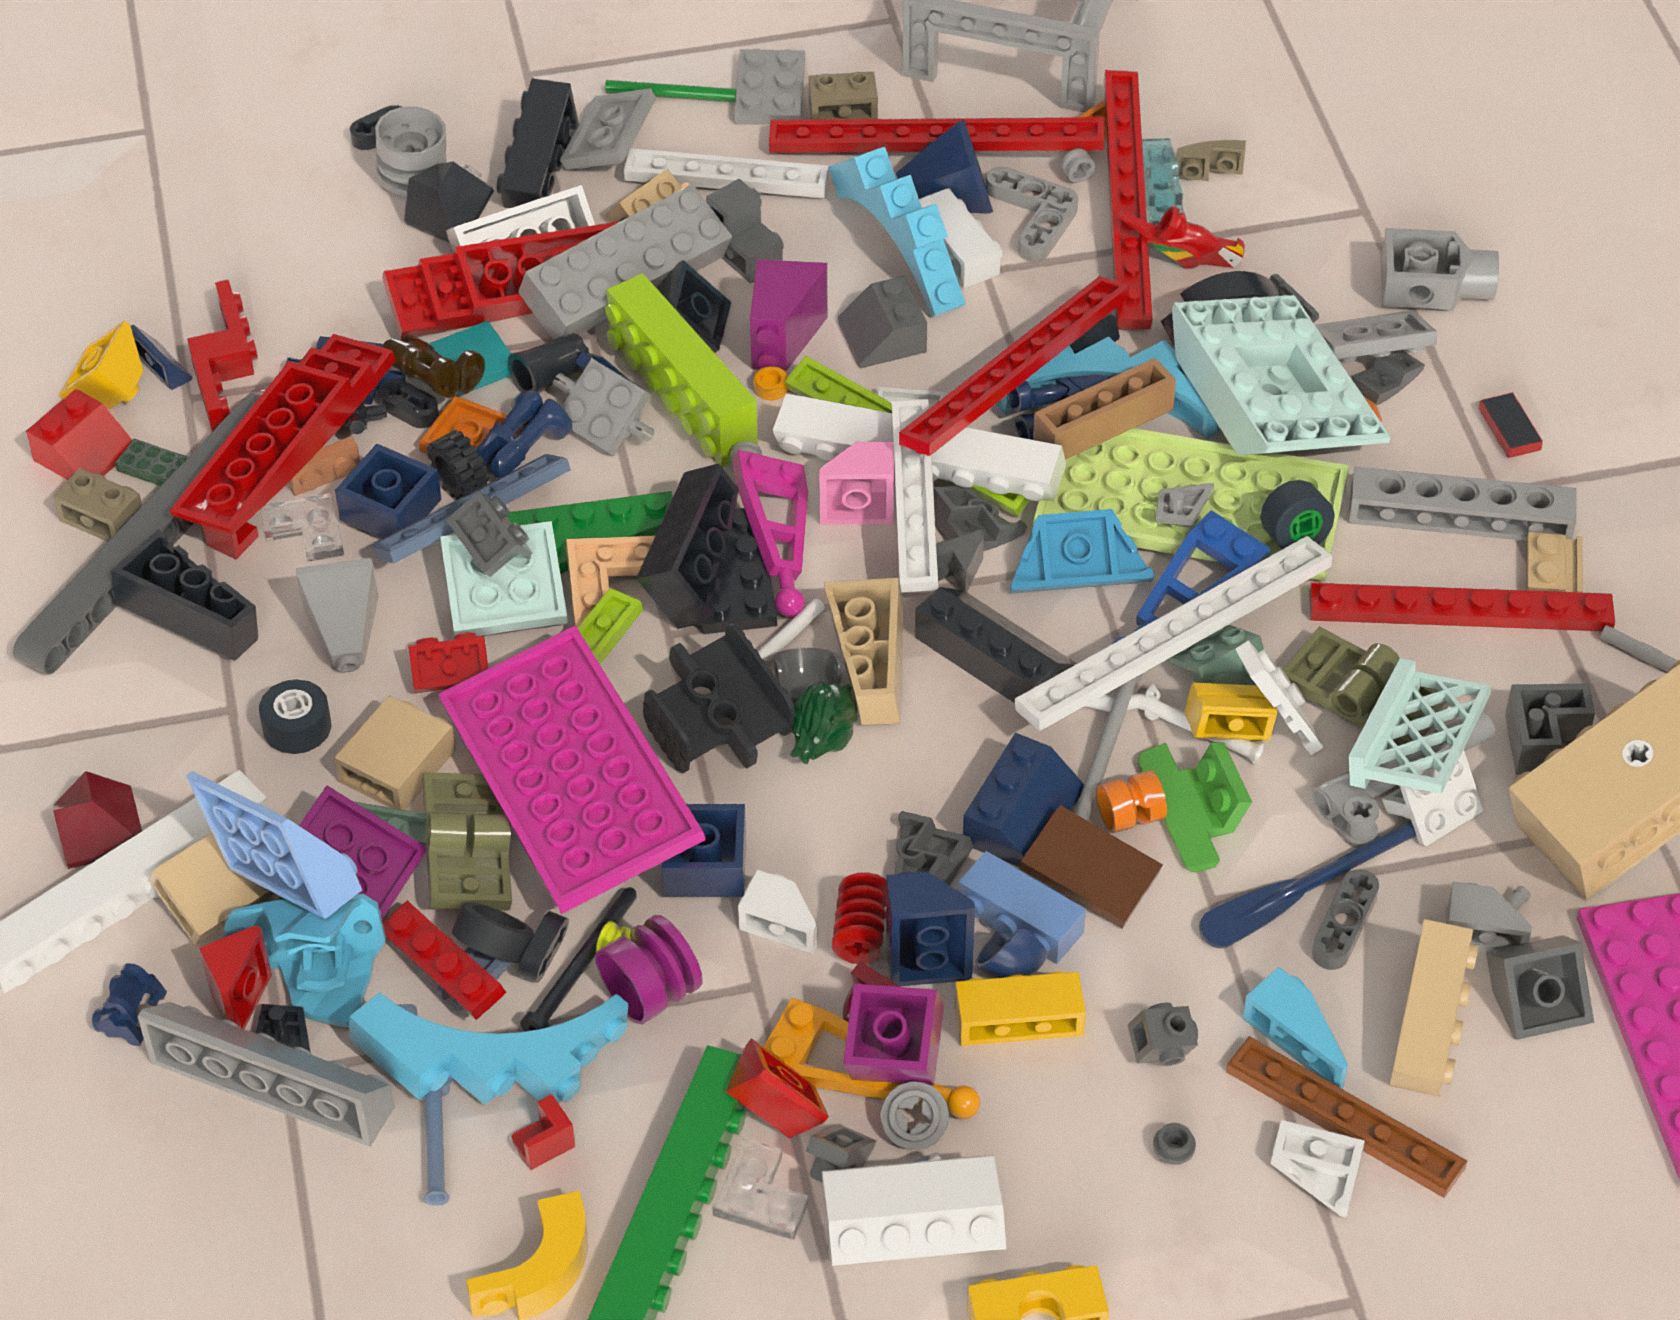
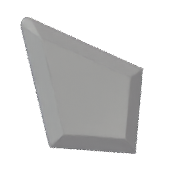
M1207 483L1159 490L1156 522L1193 526L1212 495L1214 484Z

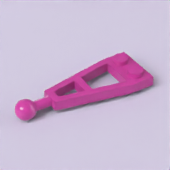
M738 450L732 461L739 495L769 575L779 578L780 591L775 598V607L781 615L794 617L803 610L805 605L803 594L795 588L794 581L802 572L808 500L804 465ZM757 491L792 499L790 525L767 520ZM775 541L789 544L788 560L781 559Z

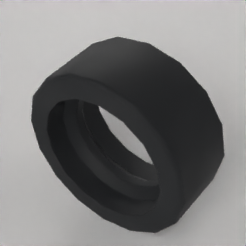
M465 902L452 928V935L468 947L506 962L520 963L534 935V931L524 922L505 912L480 903Z

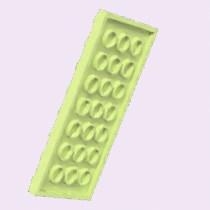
M1133 428L1066 459V466L1055 500L1042 499L1038 502L1033 526L1038 515L1112 509L1121 522L1123 531L1131 537L1137 548L1175 554L1187 534L1212 510L1271 548L1270 556L1281 551L1282 548L1263 529L1260 519L1262 506L1268 495L1278 486L1288 481L1303 480L1312 483L1333 506L1335 514L1333 528L1327 538L1319 544L1331 554L1349 465L1275 452L1237 455L1229 444ZM1207 483L1214 484V491L1193 526L1156 522L1159 490ZM1198 548L1191 555L1192 558L1218 562ZM1328 569L1310 579L1325 581Z

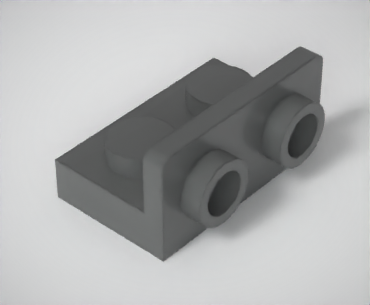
M478 491L449 516L446 521L482 572L491 577L518 553L528 558L533 552L526 544L529 537L517 523L514 522L512 524L507 518L510 511L502 500L497 496L491 499L481 491Z

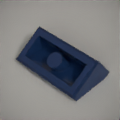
M134 324L131 325L139 358L169 389L174 390L193 379L190 373L155 338Z

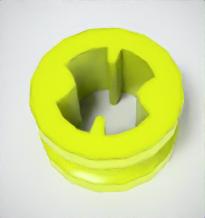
M607 922L599 935L596 953L618 937H627L630 940L631 930L625 926L618 929L615 922Z

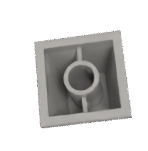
M372 558L296 568L303 607L333 668L340 672H353L359 669L360 665L365 663L378 602Z

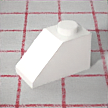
M757 869L738 905L739 930L814 954L817 949V924L796 883L780 874H770Z

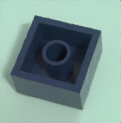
M377 443L335 489L340 520L382 539L428 516L442 500L438 469Z
M686 804L703 830L706 840L662 862L664 897H743L745 894L747 837L745 804Z

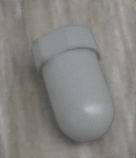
M1518 886L1506 901L1518 911L1531 898V893L1525 887Z

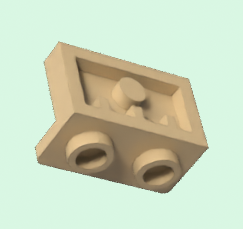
M667 168L621 200L604 216L609 223L625 220L678 192L682 187Z

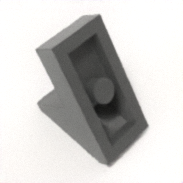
M982 530L936 544L938 581L953 576L960 589L968 592L983 561L984 534Z
M841 1124L812 1135L805 1151L816 1156L810 1176L823 1183L822 1171L863 1167L873 1151L877 1140Z

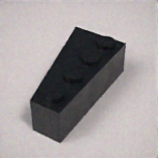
M531 78L528 91H523L521 97L522 113L520 118H516L513 124L512 146L508 145L505 152L506 168L504 174L500 173L497 179V193L501 194L504 208L511 209L551 195L555 184L553 171L560 172L562 167L560 159L563 155V149H566L571 141V136H569L570 129L576 130L579 123L570 83Z
M159 529L111 570L115 604L234 661L258 640L256 606L225 581L219 583L212 577V571L205 565L201 564L198 566L189 559L188 552L181 546L177 545L174 547L167 541V535Z

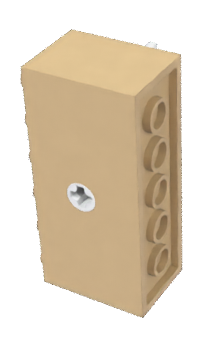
M1680 659L1667 674L1658 680H1651L1646 683L1638 695L1627 703L1617 704L1610 710L1606 718L1595 726L1591 725L1584 728L1573 742L1563 749L1559 748L1552 751L1546 757L1544 763L1531 772L1527 771L1519 775L1514 780L1512 786L1509 787L1516 825L1586 900L1593 897L1680 833Z

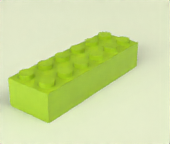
M642 273L606 289L608 305L605 306V312L609 319L607 338L614 350L619 349L633 371L637 370L644 378L648 389L660 396L667 411L671 414L674 413L680 419L686 433L694 435L700 442L706 456H712L717 463L724 467L730 464V449L733 445L739 442H752L758 445L756 399L649 279Z

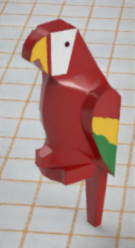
M1173 205L1162 216L1161 221L1150 224L1124 210L1119 212V218L1147 237V243L1186 268H1196L1198 265L1235 268L1243 259L1245 244L1240 238H1237V241L1217 237L1205 227L1188 222L1186 215L1183 212L1179 213L1180 209Z

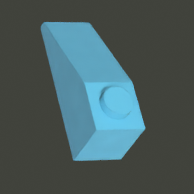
M1278 967L1246 995L1243 1020L1305 1068L1343 1089L1348 1064L1311 991L1306 988L1305 984L1298 977L1290 976Z

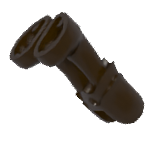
M406 335L401 340L389 339L382 345L383 348L393 350L396 360L392 365L393 367L405 373L409 379L416 378L422 380L434 392L446 398H453L457 390L464 394L471 392L478 385L484 374V358L481 354L472 350L463 352L454 362L449 358L442 357L428 342L412 335Z

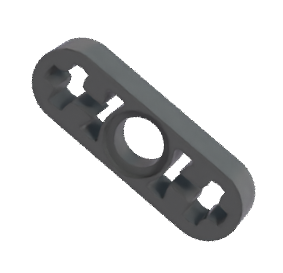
M1356 869L1348 872L1343 878L1314 939L1312 957L1320 967L1336 970L1342 968L1347 963L1377 900L1379 881L1373 873L1363 869ZM1359 886L1366 888L1361 892L1358 902L1352 900L1354 890H1357ZM1340 913H1348L1353 915L1357 922L1353 925H1342L1336 921L1335 916ZM1333 936L1339 938L1337 949L1333 950L1332 953L1325 951V949L1330 947Z

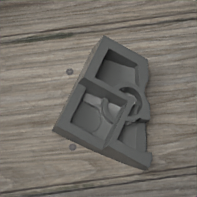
M947 486L935 487L933 489L935 524L948 540L982 530L984 534L983 551L1013 541L1026 532L1027 525L1023 521L1019 520L1016 523L1006 521L998 516L1001 509L999 506L982 499L970 488Z
M901 811L898 815L901 834L900 839H897L896 851L899 859L895 863L894 874L901 872H929L950 885L974 847L970 836L937 829L932 818Z

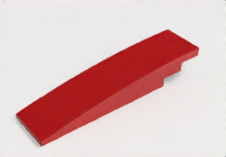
M621 221L456 246L453 254L419 259L418 266L385 270L382 280L400 338L406 335L418 336L478 325L485 321L494 322L532 314L533 312L518 293L525 272Z
M333 334L321 350L311 347L299 363L288 361L169 510L171 515L234 534L318 453L353 414L396 361L393 350Z

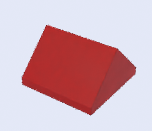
M258 926L249 927L199 948L210 995L222 1019L230 1020L244 1030L272 976L262 928Z
M752 1038L748 1041L726 1089V1093L789 1139L823 1124L829 1115L815 1085Z

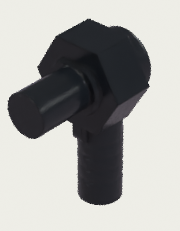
M362 402L344 423L345 428L350 427L352 433L361 434L367 429L369 420L387 417L385 403L365 406Z

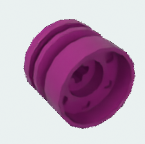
M653 915L643 925L634 927L630 932L631 940L627 937H618L599 949L595 955L599 975L611 997L617 994L628 1003L627 1017L637 1024H645L664 1012L668 1007V999L679 1002L685 997L686 993H693L703 984L702 972L690 945L681 932L662 915Z

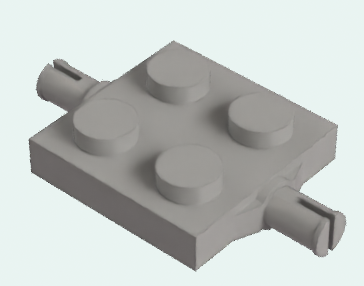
M592 358L576 382L562 373L558 374L556 378L566 383V385L554 379L553 386L568 394L562 408L571 419L572 431L614 456L623 440L631 435V433L641 438L644 442H649L652 439L641 432V430L653 436L654 429L639 421L642 409L651 396L644 389Z

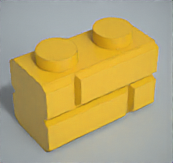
M1192 683L1185 707V716L1188 723L1191 724L1190 728L1194 738L1215 737L1216 739L1269 741L1277 716V708L1272 706L1256 685Z

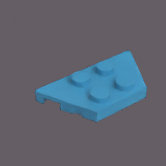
M1112 509L1038 515L1012 580L1010 594L1153 582L1154 572L1151 567H1147L1137 552V546L1131 537L1125 534L1121 527V522Z

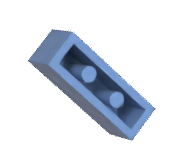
M987 851L984 852L958 882V891L974 901L975 918H979L994 927L997 932H1003L1009 937H1012L1019 929L1029 930L1046 948L1048 953L1047 959L1055 964H1058L1084 933L1086 915L1084 907Z

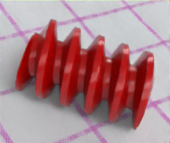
M869 872L855 873L842 879L838 885L832 949L839 958L851 964H858L860 961L865 964L872 963L882 955L879 948L883 945L882 933L885 931L884 920L886 919V879L882 876Z

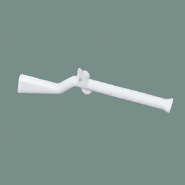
M1154 682L1145 695L1140 693L1132 694L1127 711L1141 709L1145 711V717L1150 720H1155L1159 717L1192 732L1191 724L1188 723L1185 712L1160 702L1161 694L1156 689ZM1105 694L1084 707L1110 712L1114 698ZM1206 738L1215 743H1225L1226 748L1249 757L1254 764L1259 760L1264 749V743H1253L1244 739Z

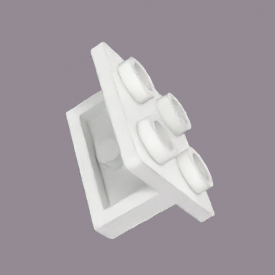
M1450 745L1444 747L1435 754L1451 749ZM1464 750L1442 794L1400 786L1399 789L1382 798L1387 813L1411 819L1418 842L1424 846H1428L1483 811ZM1435 767L1418 772L1419 775L1437 778L1439 774Z

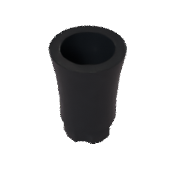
M576 333L566 337L560 336L531 349L511 353L508 358L509 372L520 392L523 390H534L540 394L553 385L554 379L560 381V379L556 378L558 374L562 373L567 377L578 372L581 367L575 362L582 351L589 353V349L582 337Z

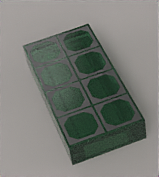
M134 438L116 460L115 465L118 472L162 486L188 457Z

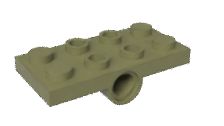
M1319 626L1282 670L1291 684L1295 683L1305 698L1363 728L1400 657L1387 645L1375 643L1366 651ZM1422 686L1418 690L1422 697L1438 692L1437 689ZM1445 701L1430 707L1436 713L1447 709L1449 704ZM1422 710L1406 715L1409 721L1426 716ZM1431 727L1419 730L1418 732L1421 736H1424ZM1409 734L1393 739L1397 746L1414 741Z
M424 772L422 788L430 909H461L463 903L474 902L497 910H510L512 904L509 866L511 824L483 775Z

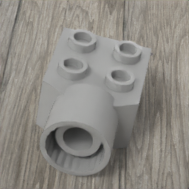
M1385 229L1381 255L1382 306L1453 310L1461 298L1495 299L1499 276L1498 251L1469 249L1456 231Z

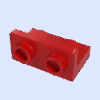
M460 633L454 636V640L440 642L438 638L434 637L422 638L416 641V645L408 646L414 693L449 689L489 669L484 636L476 637V633Z

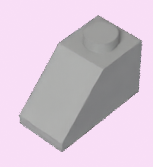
M1452 883L1446 924L1474 929L1471 944L1479 945L1478 949L1493 951L1529 943L1532 926L1494 887L1480 886L1475 883Z

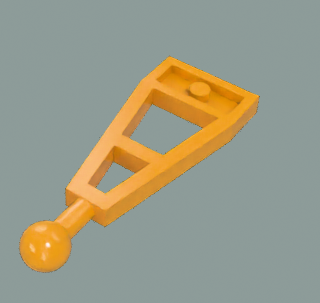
M795 998L790 999L764 1045V1048L797 1071L817 1088L885 1100L893 1089L901 1085V1083L852 1080L848 1073L805 1066L823 1031L826 1030L846 1042L849 1022L828 1010ZM934 1083V1086H932L940 1092L946 1101L950 1113L956 1118L969 1119L979 1111L980 1097L972 1087L962 1085L950 1089ZM920 1098L919 1103L916 1104V1106H919L922 1098Z

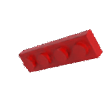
M408 900L383 922L386 939L476 1021L507 993L494 977Z

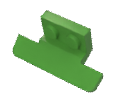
M1166 742L1142 752L1138 758L1139 768L1141 772L1154 771L1161 782L1167 805V815L1163 821L1184 867L1190 872H1200L1215 868L1220 858L1210 838L1234 833L1252 804V800L1225 743H1210L1195 769H1183L1180 771Z

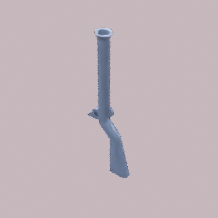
M398 1005L404 1008L405 1010L411 1012L412 1014L417 1015V1007L415 1005ZM450 1075L440 1089L430 1091L420 1099L425 1101L428 1191L424 1201L430 1205H443L450 1198L445 1191L442 1096L450 1092V1084L455 1080Z

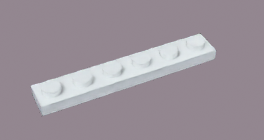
M637 148L629 149L624 168V180L649 182L668 168L680 185L683 182H688L695 187L720 189L740 179L759 193L814 198L825 197L829 177L827 165Z
M928 399L892 401L901 593L938 589L932 455L929 457L918 454L914 450L899 445V432L929 409Z

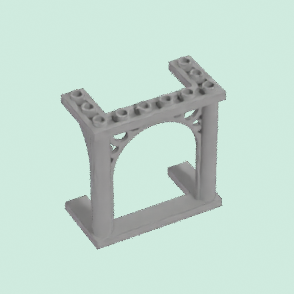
M903 0L902 76L934 82L938 66V32L1061 56L1063 60L1060 108L1084 113L1095 106L1100 31L1113 0H1081L1071 23L956 0Z

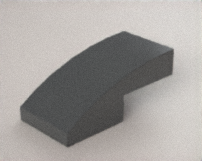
M1403 350L1391 351V354L1388 356L1377 357L1373 368L1352 376V380L1363 397L1372 401L1377 406L1393 397L1411 383L1423 371L1425 364Z

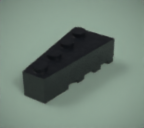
M719 463L684 472L636 577V580L677 629L713 622L715 609L710 607L712 595L719 593L721 580L716 577L719 562L724 561L726 557L727 547L725 546L724 534L725 531L731 530L739 492L737 485Z

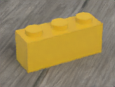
M1054 971L1042 975H1013L994 979L972 978L967 981L956 982L955 1009L961 1046L1084 1036L1086 1010L1079 971L1066 973Z

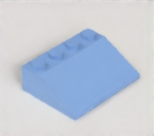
M193 771L186 775L231 871L323 919L329 917L362 891L355 875L358 872L357 867L348 855L339 853L288 818Z

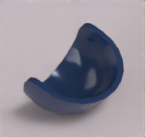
M1027 929L1017 930L1011 938L1003 932L993 934L982 948L976 959L975 967L997 978H1006L1013 975L1030 976L1043 966L1048 953L1043 944Z

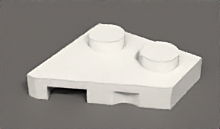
M1281 1120L1271 1164L1338 1215L1347 1218L1365 1140Z

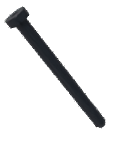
M627 887L622 890L535 1012H526L520 1021V1025L525 1032L550 1027L549 1019L595 957L597 941L605 924L612 921L618 925L636 900L637 891L634 888Z

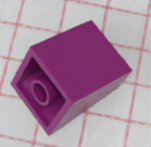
M757 259L750 313L751 368L760 370L764 367H778L787 371L828 318V265L824 262Z

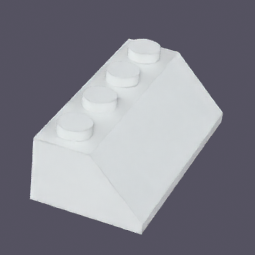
M581 185L446 230L454 252L456 246L595 225Z
M994 1155L822 1171L828 1250L832 1266L1007 1249L1003 1203Z

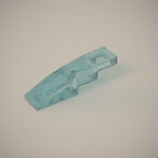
M1170 138L1142 139L1145 198L1150 224L1159 223L1162 216L1172 205L1180 209L1179 213L1183 212L1185 214L1182 205L1183 191L1178 179L1179 165Z

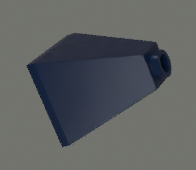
M965 120L953 125L896 172L897 179L911 175L919 199L949 188L957 199H961L965 203L969 213L988 214L993 212Z

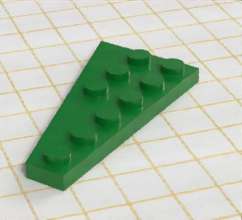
M672 491L513 511L507 515V518L512 524L515 522L519 526L552 521L561 574L568 571L566 539L655 536L670 505L673 494Z

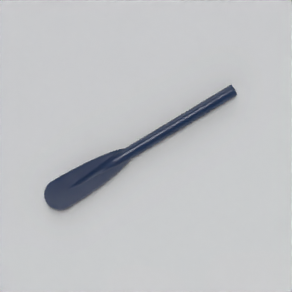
M1412 821L1301 878L1262 887L1206 912L1199 923V931L1203 940L1212 947L1227 948L1246 938L1290 909L1305 893L1415 837L1416 833Z

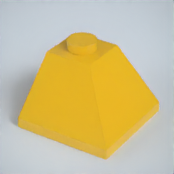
M124 320L85 348L59 393L62 399L73 390L78 389L103 403L107 409L113 408L122 401L128 403L132 400L140 388L137 382L144 371L130 324Z

